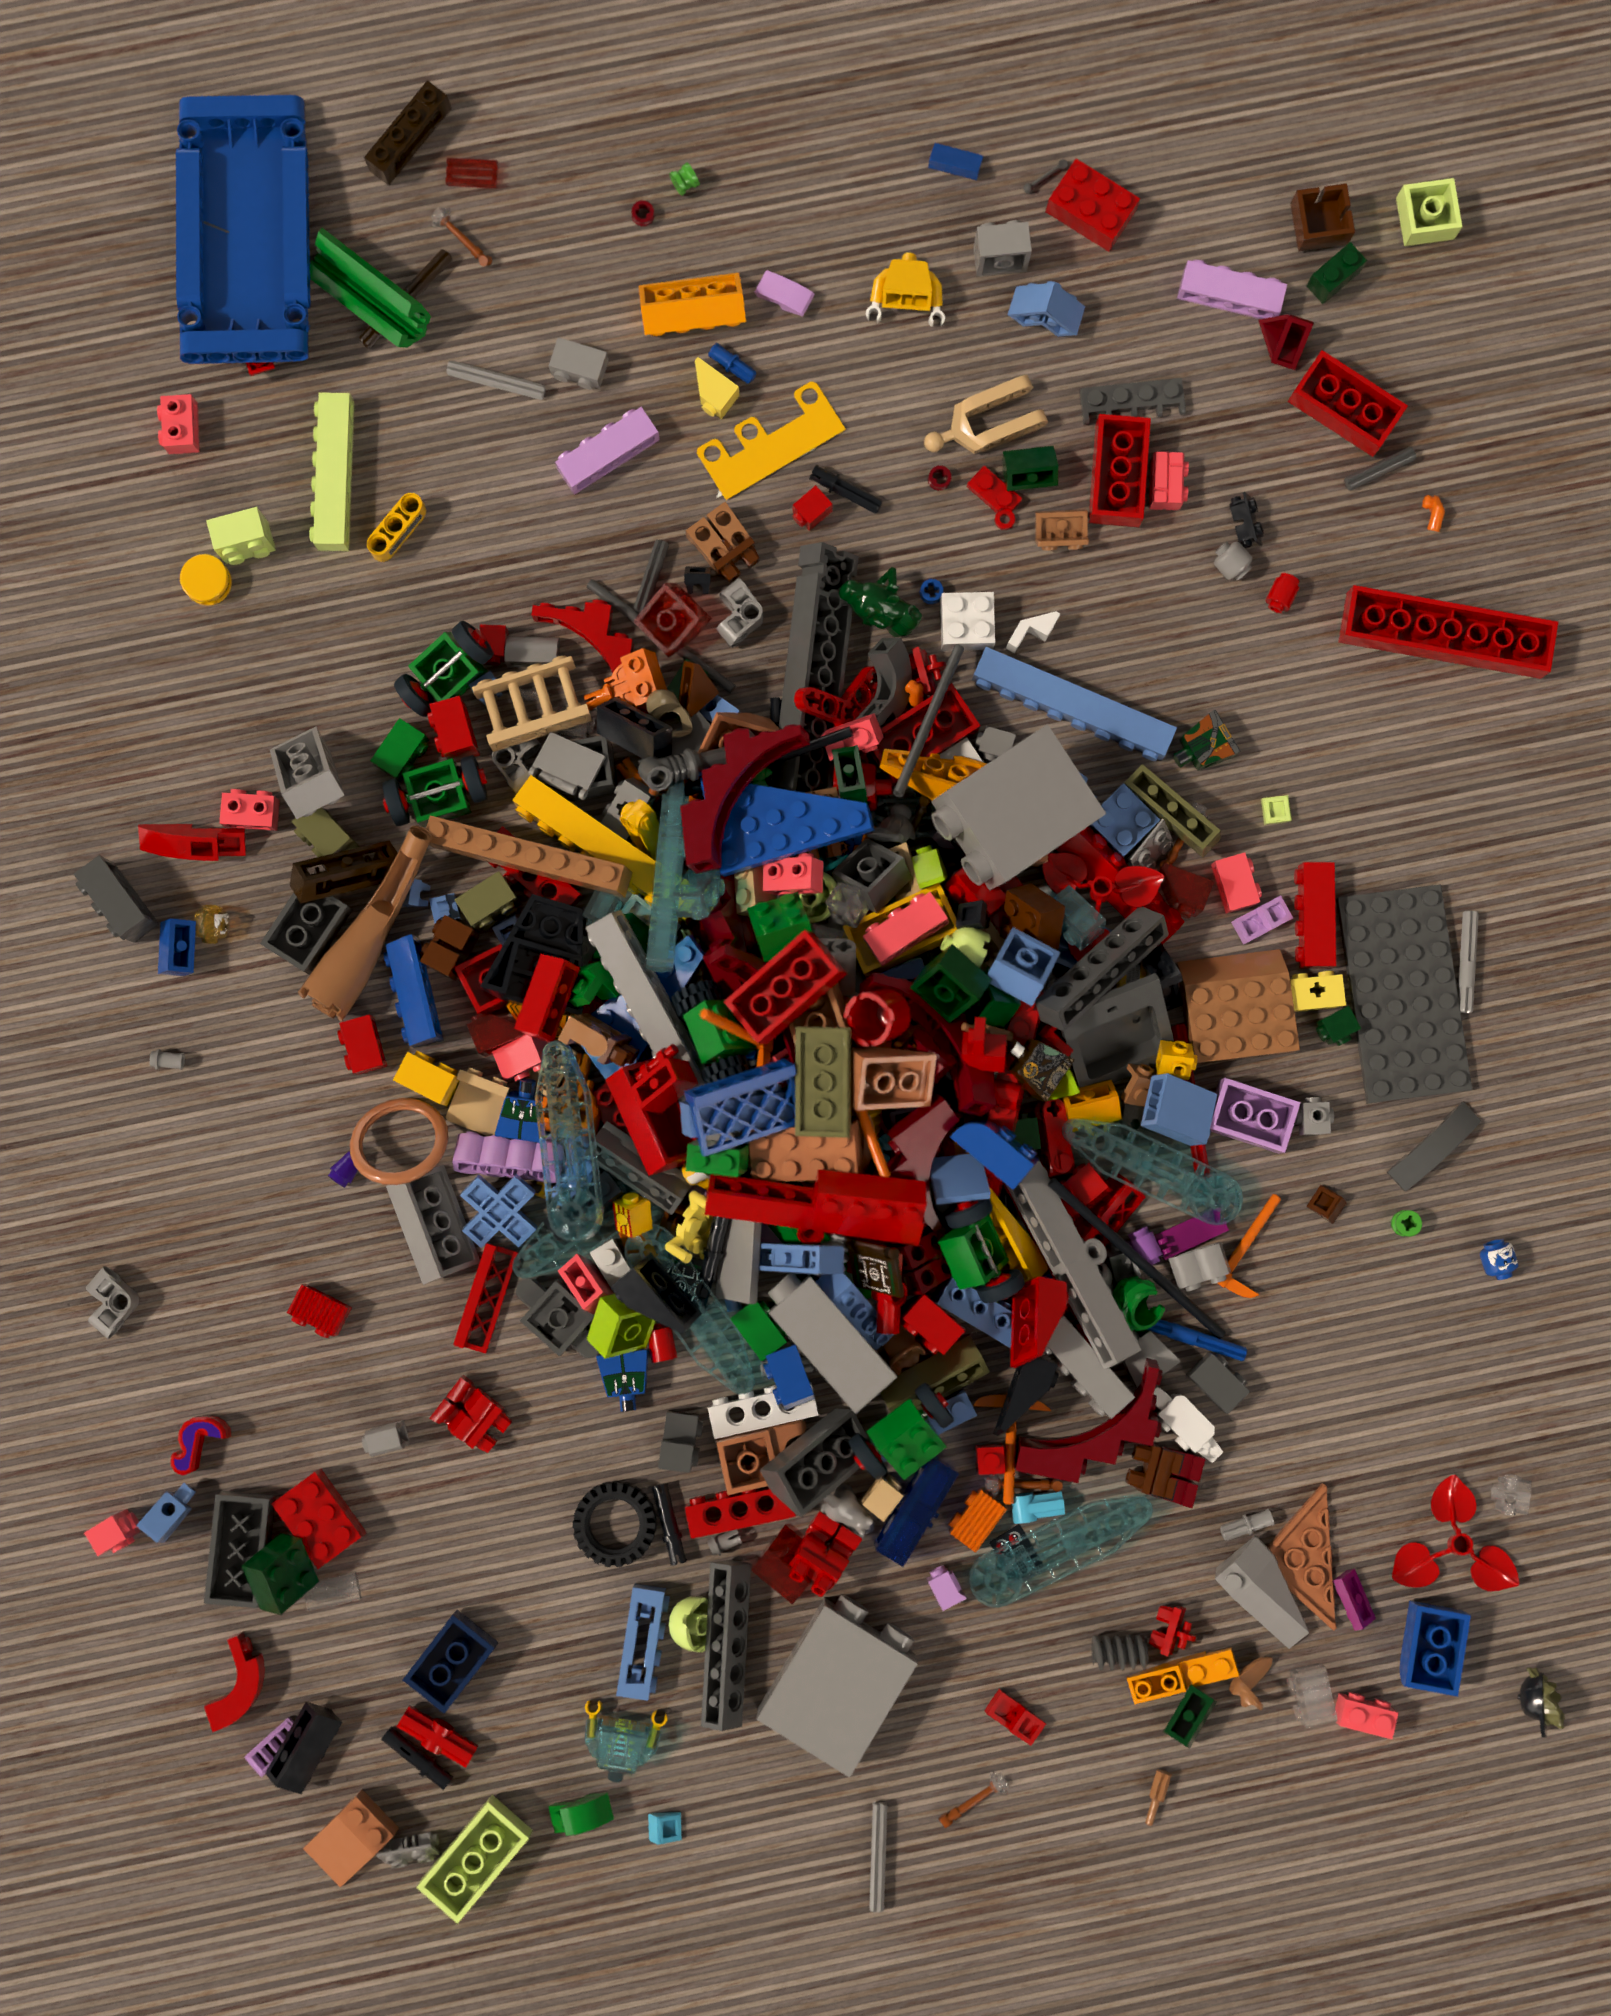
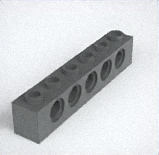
M1145 907L1137 908L1035 1001L1040 1020L1065 1032L1169 935L1164 915Z
M735 1560L710 1562L701 1727L719 1731L742 1727L751 1563Z

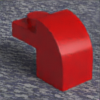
M975 1017L974 1028H969L968 1032H963L962 1058L964 1062L982 1071L1004 1072L1007 1035L985 1033L986 1018Z

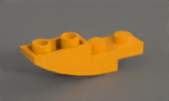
M1230 1647L1210 1653L1204 1651L1172 1660L1127 1677L1134 1704L1186 1692L1190 1685L1197 1687L1238 1677L1239 1671L1232 1648Z

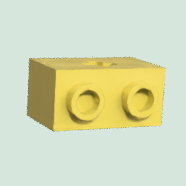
M1334 971L1318 972V977L1308 978V973L1292 975L1290 984L1294 1012L1346 1006L1342 974L1334 975ZM1313 987L1320 989V994L1310 993V989Z

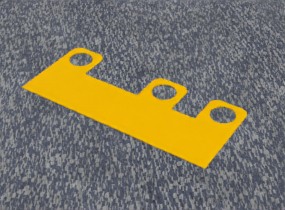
M809 382L794 392V397L805 414L771 434H766L755 417H749L737 424L734 432L745 449L732 457L728 455L718 439H712L697 449L698 457L725 500L846 430L816 382ZM814 389L818 394L817 401L813 404L804 403L801 398L804 390ZM746 424L755 425L758 429L757 436L751 440L745 439L741 433L743 426ZM709 446H716L721 453L719 459L714 462L708 461L704 456V451Z

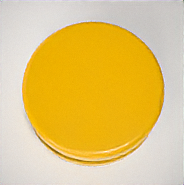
M200 554L190 558L183 565L180 573V583L184 592L193 601L201 605L210 606L220 603L228 596L232 587V577L228 568L218 558L208 554Z

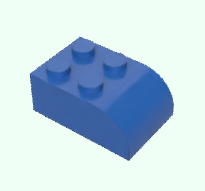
M972 1120L958 1128L950 1136V1138L1013 1190L1039 1161L1036 1157L1037 1152L1028 1144L1024 1143V1145H1021L1014 1139L1016 1134L1006 1126L1001 1128L990 1120Z
M1409 1600L1400 1657V1679L1403 1686L1458 1697L1471 1615L1459 1609Z

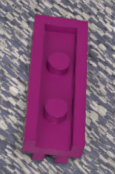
M1218 1206L1154 1236L1163 1253L1161 1256L1163 1260H1166L1229 1231Z

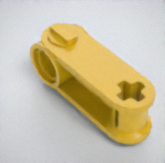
M638 799L636 802L627 803L623 807L619 819L626 828L634 846L659 864L664 865L668 861V840L657 820L656 813L641 799Z

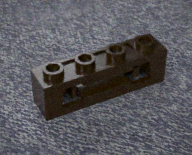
M428 80L424 83L365 155L364 159L371 173L388 186L392 183L451 111L452 108L447 94ZM436 112H439V114L435 117V119H433V116L435 115V113H436Z
M389 840L295 862L292 865L290 887L299 902L305 903L378 885L383 881L398 853ZM375 852L373 860L368 855L365 856V859L363 858L364 854ZM322 865L325 871H319L320 868L316 867L314 874H310L307 868Z

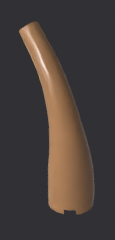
M421 826L410 827L398 854L368 904L336 943L324 954L298 991V994L303 999L307 995L312 998V1006L333 1019L337 1016L338 1020L342 1022L367 985L432 839V834L427 829Z

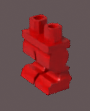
M464 1374L429 1418L438 1424L446 1423L452 1435L472 1449L476 1446L486 1453H489L497 1442L495 1438L486 1432L489 1427L493 1425L504 1433L512 1422L511 1418L502 1411L504 1407L483 1392L481 1388L475 1387L474 1383ZM456 1402H462L465 1409L459 1408Z
M820 1511L810 1522L805 1536L802 1538L789 1564L792 1566L789 1577L802 1583L806 1576L814 1580L811 1587L812 1592L822 1597L838 1582L849 1563L848 1558L856 1550L862 1538L842 1526L834 1535L826 1550L827 1542L840 1524L831 1520Z

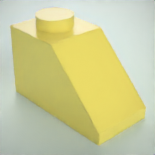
M697 357L695 366L702 409L712 417L716 415L722 419L740 396L739 386Z

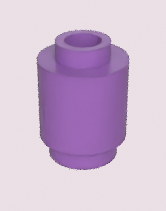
M1147 1226L1128 1234L1130 1239L1128 1241L1129 1245L1151 1265L1160 1261L1159 1256L1163 1253L1153 1232H1149Z

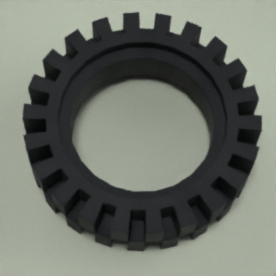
M613 1481L595 1486L586 1493L575 1510L572 1526L574 1528V1539L577 1540L579 1549L585 1552L584 1555L588 1559L589 1557L592 1558L594 1563L598 1565L599 1563L605 1564V1567L629 1565L634 1560L643 1556L654 1538L657 1520L654 1506L648 1500L649 1497L643 1494L637 1486H631V1483ZM610 1499L627 1502L635 1509L639 1518V1532L636 1538L622 1548L605 1547L595 1539L591 1532L590 1520L594 1509L602 1502Z

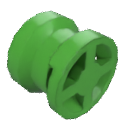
M689 163L683 164L679 171L669 173L673 185L681 196L685 194V190L691 187L696 188L700 185L697 175Z
M1401 1210L1393 1215L1391 1227L1397 1235L1412 1237L1420 1232L1422 1220L1414 1211Z

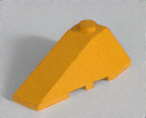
M884 749L880 768L899 779L910 751ZM931 753L930 757L919 756L908 786L930 800H934L987 765V763L963 756H954L953 760L942 759L939 754Z

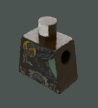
M1015 1039L1006 1048V1053L1014 1058L1009 1066L1011 1074L1035 1099L1047 1102L1074 1062L1073 1058L1033 1039H1028L1024 1045Z

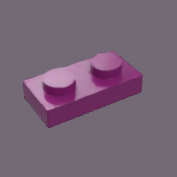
M1355 1569L1346 1570L1333 1580L1354 1631L1364 1629L1376 1619Z

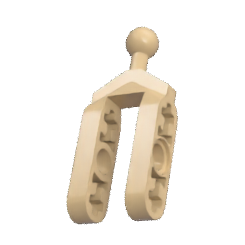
M1022 375L970 396L961 403L954 406L951 430L941 434L930 432L924 438V446L930 452H938L942 449L944 443L954 440L973 454L1034 432L1048 424V420L1044 410L1039 409L974 436L967 420L968 417L1021 397L1033 389L1029 376Z

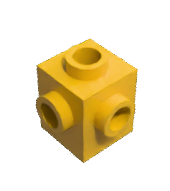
M1160 1040L1155 1061L1157 1075L1168 1073L1182 1080H1189L1191 1070L1195 1071L1197 1067V1055L1193 1053L1192 1044L1183 1041Z

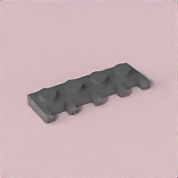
M1182 378L1080 388L1079 391L1084 425L1089 424L1090 415H1112V413L1130 411L1131 416L1138 417V410L1156 409V416L1162 417V408L1177 406L1179 415L1186 413Z

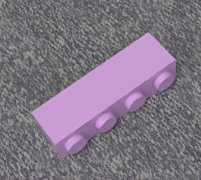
M1188 260L1183 271L1177 299L1264 319L1280 315L1287 284L1281 283L1276 278L1264 279L1256 277L1251 272H1235L1226 266L1215 267L1207 265L1202 260Z
M642 407L637 410H629L623 415V419L617 423L607 424L602 428L601 433L595 437L585 438L578 448L573 451H565L558 457V460L555 462L557 469L574 495L660 440L657 429Z

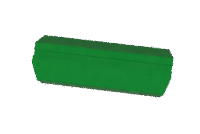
M321 228L315 241L318 253L315 255L314 261L310 262V279L398 348H408L423 338L427 331V324H429L431 319L430 314L423 305L324 228Z

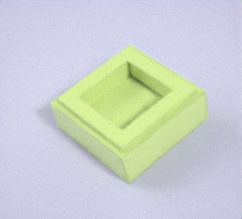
M1288 795L1261 799L1264 825L1292 821Z

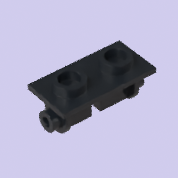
M1243 492L1244 499H1241V496H1236L1230 499L1231 503L1229 504L1233 521H1244V524L1235 526L1238 542L1244 548L1253 546V541L1261 546V537H1264V531L1261 522L1256 521L1255 513L1258 512V506L1254 497L1251 498L1249 494Z

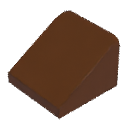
M1320 1185L1308 1203L1307 1208L1333 1224L1345 1207L1346 1201L1340 1195Z

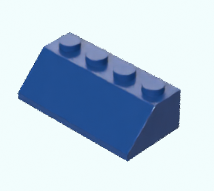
M410 934L386 944L387 952H384V960L387 968L391 967L393 977H390L389 980L393 993L397 992L399 1002L395 1003L398 1017H403L405 1027L401 1028L404 1042L409 1043L410 1047L416 1048L444 1041L427 966L420 962L422 958L420 956L422 949L421 940Z

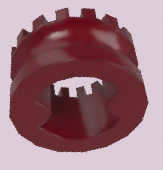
M640 200L632 207V220L636 225L642 227L650 225L654 219V208L650 202ZM639 209H647L650 213L646 214L645 219H641L636 215L639 213Z
M942 465L933 467L928 476L930 487L937 491L946 489L952 478L950 470ZM941 472L947 481L943 484H938L937 479L933 478L934 473Z

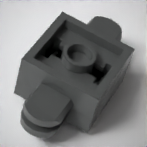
M527 1278L519 1282L516 1287V1295L530 1308L520 1321L558 1356H561L572 1346L585 1358L594 1357L599 1353L587 1340L590 1330L588 1325L593 1321L594 1314L583 1310L571 1290L560 1280H556L549 1289H546L535 1278Z

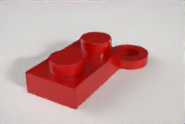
M983 466L967 483L966 487L996 512L995 525L1001 530H1008L1015 523V515L1012 511L1021 503L1022 498L1014 491H1007L1006 484L986 466ZM1003 515L1008 516L1010 519L1006 524L1000 521V517Z

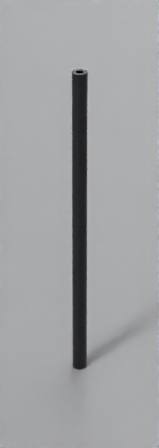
M1052 1178L1049 1181L1048 1186L1213 1335L1219 1339L1225 1335L1226 1331L1064 1185L1056 1178Z

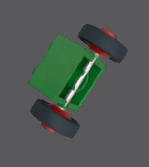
M460 621L454 626L452 632H444L408 665L421 683L412 676L403 674L395 681L394 687L407 707L418 715L426 717L427 713L431 712L429 704L435 702L432 696L437 702L456 696L461 697L470 689V683L485 675L488 671L482 664H485L494 655L493 650L481 631L475 629L466 621Z
M474 755L461 759L462 778L458 765L453 758L402 773L408 791L406 795L396 779L383 782L382 787L385 797L382 799L387 814L390 813L396 826H403L410 823L408 811L410 804H412L416 821L421 827H427L430 816L450 820L472 813L464 788L469 791L474 803L488 799L485 784L488 783L484 769L479 768Z
M990 1199L957 1202L944 1213L948 1226L953 1229L938 1243L959 1290L978 1286L977 1292L983 1303H993L1011 1297L1025 1286V1279L1019 1269L1000 1271L1009 1262V1259L989 1215L993 1210Z
M926 1382L915 1390L916 1395L921 1401L922 1408L920 1410L909 1398L866 1431L875 1446L869 1443L860 1433L848 1441L856 1455L853 1458L862 1470L866 1469L876 1480L888 1472L882 1461L881 1454L905 1480L947 1448L927 1419L928 1416L934 1419L943 1429L949 1426L954 1419L946 1408L949 1404L940 1392L936 1394Z

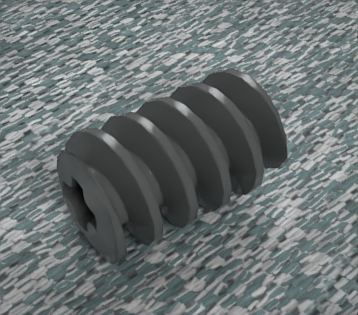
M1093 1635L1091 1642L1092 1664L1097 1663L1100 1671H1103L1105 1663H1108L1110 1670L1113 1671L1116 1663H1119L1121 1670H1125L1126 1663L1129 1662L1132 1670H1135L1137 1662H1140L1142 1669L1146 1670L1148 1664L1147 1638L1145 1637L1143 1642L1141 1636L1136 1635L1132 1643L1130 1636L1125 1635L1121 1643L1119 1636L1115 1635L1111 1643L1109 1637L1104 1635L1100 1643L1098 1636Z

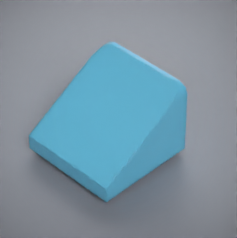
M680 1812L648 1814L649 1840L659 1845L682 1840Z

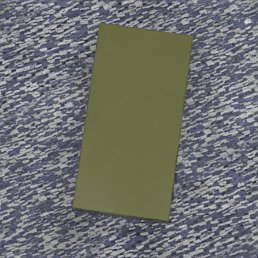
M797 1026L795 1136L851 1137V1027Z

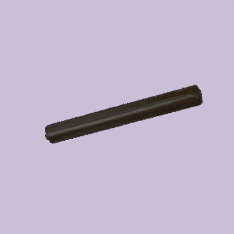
M444 249L440 250L406 286L404 291L414 299H417L452 262L451 255ZM369 326L361 334L359 341L369 349L382 335Z

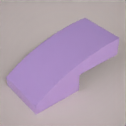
M767 270L755 290L758 298L779 304L782 310L802 317L814 297V293L809 289Z
M1279 896L1235 919L1231 923L1244 945L1293 919V916L1282 896Z

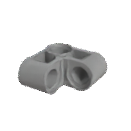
M740 578L719 593V597L732 614L715 629L731 648L744 641L749 634L762 625L764 620L761 604ZM749 610H755L759 613L754 619L746 618L745 614Z
M537 738L492 752V760L496 768L504 776L503 778L515 794L519 792L529 778V768L523 761L533 756L542 747ZM509 753L511 755L509 763L500 764L498 762L500 754Z
M103 1266L86 1286V1290L103 1303L89 1317L88 1322L109 1339L118 1332L125 1320L137 1308L139 1296L116 1272L106 1266ZM122 1294L128 1299L126 1308H123L119 1303V1298Z

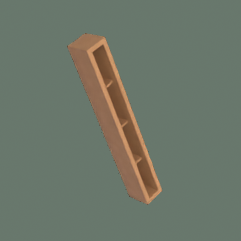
M434 816L429 817L426 827L432 834L429 845L433 848L624 898L626 897L633 874L625 865Z

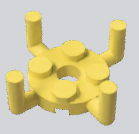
M697 1191L689 1193L690 1206L682 1215L685 1217L682 1226L678 1224L676 1237L665 1245L667 1252L686 1264L691 1261L692 1254L680 1246L682 1245L695 1254L699 1253L700 1258L703 1260L704 1254L702 1252L703 1248L707 1246L713 1216L704 1215L706 1197Z

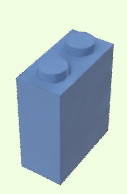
M1168 1073L1151 1076L1141 1126L1189 1146L1207 1144L1217 1094Z

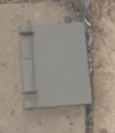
M550 732L536 760L529 769L528 776L532 775L535 777L538 769L542 771L538 777L539 781L571 795H575L578 787H581L578 798L585 800L606 756Z

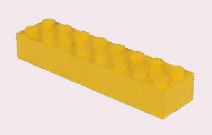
M532 775L529 776L512 800L517 807L515 810L519 813V816L529 823L533 820L536 821V825L540 827L539 829L552 838L554 834L558 836L560 844L569 851L574 852L576 849L582 855L625 865L633 872L627 891L634 895H639L640 893L645 897L644 900L655 910L662 908L666 911L668 917L680 925L683 923L688 926L704 904L705 898L703 893Z

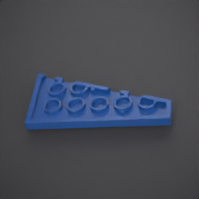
M692 935L685 937L652 964L670 1000L672 995H675V992L682 991L681 988L686 987L692 981L704 962L703 956L705 952ZM619 994L618 997L607 1000L591 1015L616 1029L621 1034H627L632 1037L629 1044L640 1050L634 1063H638L650 1045L640 1035V1027L637 1021L628 1013L627 1003L622 994ZM582 1046L605 1080L621 1068L615 1063L603 1065L597 1061L599 1057L591 1056L586 1048Z

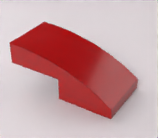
M1001 1689L996 1692L984 1710L988 1716L1005 1726L1012 1734L1032 1746L1046 1726L1042 1719Z

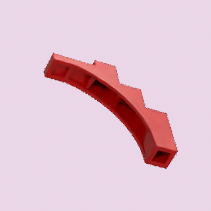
M595 599L592 602H585L584 612L580 608L566 606L565 609L555 608V605L550 603H540V606L533 605L531 616L534 622L561 625L578 634L597 650L612 673L622 664L620 657L630 654L634 650L633 639L629 638L628 635L614 633L613 636H610L613 610L612 606L608 605L606 601ZM636 707L637 709L649 714L647 710Z

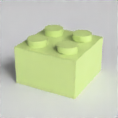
M1454 178L1403 185L1396 197L1404 246L1454 240L1462 228Z
M257 507L206 520L213 549L226 564H241L245 561L244 559L251 557L264 558L270 552L276 551L269 522Z

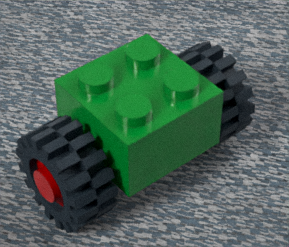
M710 979L704 982L698 981L697 984L692 983L689 987L681 988L682 991H677L675 995H672L671 1001L679 1020L682 1019L686 1022L702 1064L712 1063L711 1066H707L705 1070L701 1071L704 1084L751 1070L746 1056L756 1050L757 1046L700 1017V1012L703 1009H708L744 1027L724 1003L725 1000L721 996L716 981H710Z

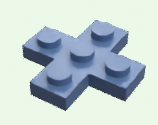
M515 1174L500 1191H497L481 1175H478L460 1194L465 1201L478 1211L463 1227L462 1232L481 1248L498 1231L502 1232L517 1247H520L537 1230V1225L520 1211L535 1195L536 1190L518 1174Z

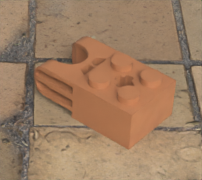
M801 1419L715 1439L727 1494L731 1495L768 1486L760 1469L780 1454L790 1439L804 1434L807 1428L806 1421ZM745 1455L754 1457V1459L750 1460V1465H745L744 1462L740 1463Z

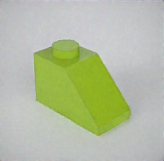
M931 845L916 850L917 855L911 859L919 889L945 881L948 878L939 848L932 850Z

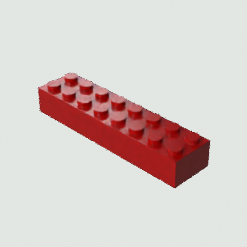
M1353 585L1346 593L1338 643L1542 679L1551 672L1559 622Z

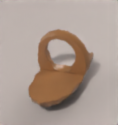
M901 1324L899 1333L893 1335L886 1344L882 1345L887 1356L891 1359L888 1362L889 1367L896 1375L901 1374L903 1367H912L918 1363L920 1354H926L922 1345Z
M1272 1657L1255 1659L1241 1670L1238 1677H1234L1231 1681L1229 1691L1232 1695L1240 1696L1243 1707L1254 1705L1260 1711L1263 1710V1704L1251 1689L1267 1674L1272 1665Z

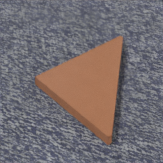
M1322 1483L1267 1547L1275 1555L1290 1592L1334 1631L1337 1627L1334 1610L1335 1597L1332 1580L1333 1567L1329 1535V1508L1327 1505V1486Z

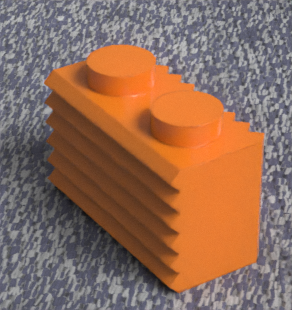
M981 1488L977 1492L974 1490L970 1492L964 1501L967 1505L961 1514L956 1512L948 1523L951 1526L949 1533L975 1553L1007 1511L1004 1505Z

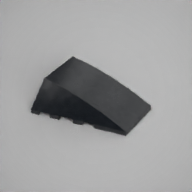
M532 894L479 988L501 1000L522 1006L541 954L565 959L578 967L583 966V909ZM568 1001L564 1015L583 1014L582 1006L574 1007Z

